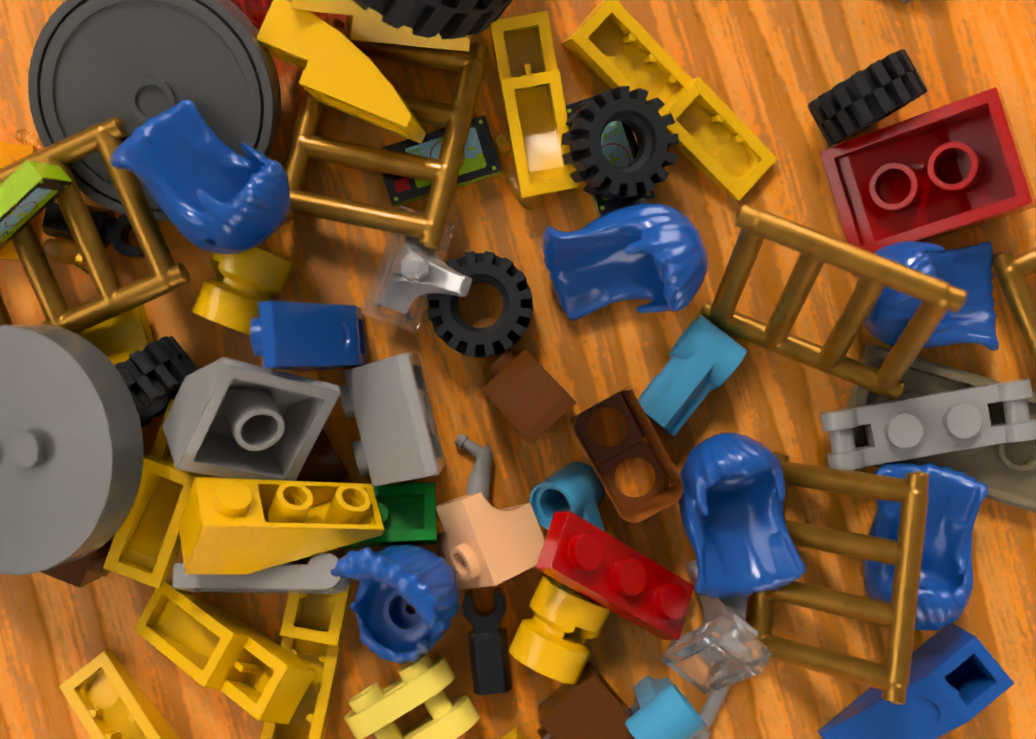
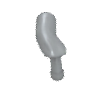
M459 434L454 442L456 446L477 457L468 478L466 495L482 492L488 502L493 460L491 448L488 444L482 448L468 439L469 437L465 434Z

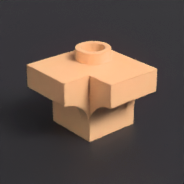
M482 492L454 498L435 507L444 532L437 535L436 546L440 556L444 557L447 563L456 571V582L459 590L496 586L537 565L545 539L531 503L499 510L491 506L484 498Z

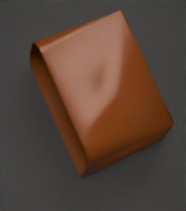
M622 389L570 418L577 439L618 514L624 520L631 523L641 522L673 505L681 498L683 482L632 389ZM600 408H615L627 420L628 431L626 437L616 446H599L589 436L588 421L591 415ZM645 436L649 444L647 442H640L642 437ZM630 457L645 459L651 464L655 472V482L652 489L641 497H629L623 494L615 482L617 467L622 461Z

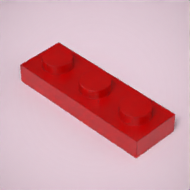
M554 512L536 569L662 640L679 641L694 585L573 512Z

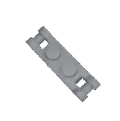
M1030 379L1010 380L820 413L822 431H829L832 452L826 454L829 468L851 471L866 466L1036 439V419L1030 418L1027 398L1033 397ZM1002 402L1005 423L991 425L988 404ZM865 425L868 446L856 448L852 428Z

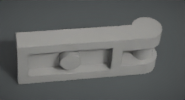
M319 553L312 557L307 565L290 564L288 562L250 574H185L184 563H174L172 588L188 592L337 594L348 589L352 578L332 576L330 570L335 568L340 558L330 553Z

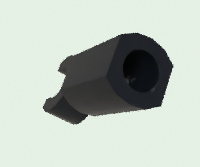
M54 199L46 207L42 223L43 231L48 236L75 242L59 204ZM86 204L105 248L112 244L114 249L124 256L135 259L145 258L142 249L129 244L128 234L133 228L127 215L123 214L116 218L112 210Z
M495 588V607L489 612H481L474 606L473 592L466 591L462 608L467 621L474 625V630L468 633L474 693L478 695L506 693L513 688L507 629L499 627V622L504 617L506 610V595L502 588Z

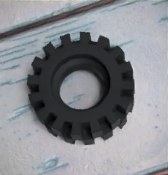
M900 49L887 55L882 60L870 64L864 70L856 72L847 80L833 86L831 90L824 92L817 99L810 102L807 107L828 145L832 147L888 117L893 112L925 94L928 90L905 49Z
M619 86L612 90L609 89L583 101L576 107L579 111L569 116L565 124L570 126L571 130L562 134L561 144L569 145L570 153L563 154L562 157L565 165L574 164L576 170L569 175L575 183L581 181L586 183L583 189L590 195L600 193L601 199H623L648 193L656 188L655 183L664 182L670 173L664 167L674 165L678 154L668 152L669 146L679 144L678 133L667 134L666 126L675 123L671 113L664 116L658 113L665 104L658 97L647 101L646 97L649 91L642 88L630 91V86ZM612 121L627 124L633 130L637 139V155L627 167L613 165L602 152L601 136L605 127Z
M485 251V253L466 252L464 253L465 256L458 259L454 257L446 262V264L457 272L471 278V285L487 283L494 286L500 292L504 303L500 318L488 327L477 328L470 326L463 321L459 314L458 300L460 296L437 293L428 294L427 296L429 300V309H427L429 320H431L438 337L453 350L473 357L498 355L515 345L528 328L533 310L531 288H529L526 281L527 278L523 272L519 271L513 265V262L506 257L501 258L496 256L494 252Z
M165 336L158 342L153 341L147 344L142 351L138 349L129 355L127 361L124 363L119 362L115 366L131 392L140 418L141 428L149 424L154 417H159L166 412L165 409H167L169 400L176 398L185 376L199 370L173 336Z

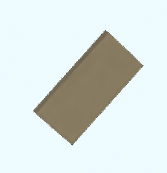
M864 344L859 362L879 369L891 350L873 344ZM916 357L901 379L905 381L903 394L899 399L998 383L1000 381ZM853 384L846 408L892 401L893 399L884 395H878ZM1032 391L1033 397L1027 398L1030 418L1036 419V392ZM1002 402L988 404L991 425L1005 423ZM865 425L853 427L855 447L868 446ZM1036 439L898 461L904 464L914 463L917 465L933 463L938 467L946 466L955 471H962L966 475L976 478L978 482L987 485L988 495L985 498L1036 513Z

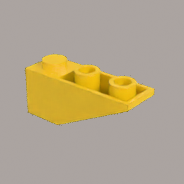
M195 477L179 523L185 574H250L382 536L385 530L372 484Z

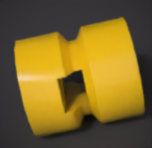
M256 247L239 254L214 253L210 266L216 272L215 278L202 282L191 311L206 319L251 335L252 319L260 318L259 302L269 301L271 295L283 292L294 263Z
M543 574L529 603L534 616L530 619H522L509 647V653L523 665L544 676L562 683L577 684L591 654L586 641L587 639L599 637L610 610L552 577Z

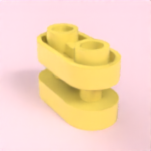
M424 653L416 662L409 661L398 670L401 678L382 689L378 683H374L348 701L352 710L344 717L346 724L356 739H363L373 733L377 739H457L476 724L480 715L467 695L452 701L449 700L443 689L455 679V674L444 656L431 659L428 653ZM424 703L430 714L400 731L394 720Z

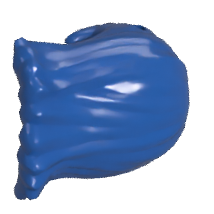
M189 99L182 100L176 106L159 113L156 117L146 120L143 126L136 128L132 136L119 145L110 158V163L113 167L127 169L143 182L159 208L187 240L196 247L212 253L239 254L255 248L280 228L290 209L289 179L281 164L269 159L246 143L240 145L249 159L233 151L215 135L199 114L193 101Z
M643 203L622 207L603 214L582 229L564 232L549 226L543 233L544 263L550 271L549 277L552 280V288L556 293L561 309L570 320H578L608 304L624 300L652 301L638 306L636 310L640 313L682 310L698 292L708 269L707 250L694 224L683 213L664 204Z
M905 241L886 245L874 253L946 281L950 285L967 292L965 304L957 313L950 310L946 312L923 348L942 347L957 343H972L983 345L992 351L998 350L999 342L995 324L997 315L994 311L995 301L992 297L993 285L991 283L993 278L991 269L994 251L990 241L947 250L933 243ZM885 286L863 325L879 341L894 346L922 301Z
M720 433L695 446L689 453L679 475L683 482V493L678 500L683 526L697 559L698 574L695 591L699 595L708 596L713 599L717 597L731 599L735 596L745 598L755 592L761 593L766 590H777L798 580L806 572V565L801 560L786 527L784 516L785 481L782 465L777 456L762 443L738 433Z
M898 461L885 463L876 470V475L905 479L906 473L915 471L929 474V496L915 629L924 631L939 630L959 619L969 603L973 589V527L981 503L988 495V487L986 484L978 482L976 478L946 466L938 467L933 463L923 465L914 463L904 464ZM877 500L878 508L868 535L897 540L901 503ZM863 559L864 586L868 597L891 603L894 565Z
M391 545L374 553L370 548H364L359 552L351 550L346 556L338 560L335 568L330 570L332 576L358 580L359 587L356 592V599L351 603L350 608L357 615L358 629L361 632L360 641L362 644L367 645L371 652L385 661H393L399 664H404L408 661L416 662L422 654L428 653L437 641L443 637L445 631L452 624V618L460 609V591L456 582V571L447 563L444 557H439L434 552L428 551L423 547ZM411 606L415 608L416 613L412 611Z

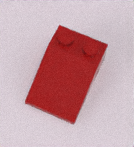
M997 87L820 151L847 242L872 253L896 242H923L1036 207V199L1006 104Z

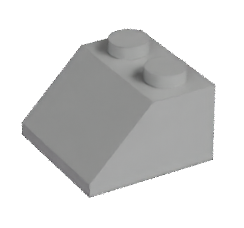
M404 353L344 371L347 384L339 386L341 391L340 399L346 418L352 419L356 417L361 440L353 442V449L360 474L362 476L370 474L373 487L439 474L446 466L419 356L417 354Z
M223 357L185 376L162 427L175 467L178 470L221 478L295 481L341 391L338 385Z

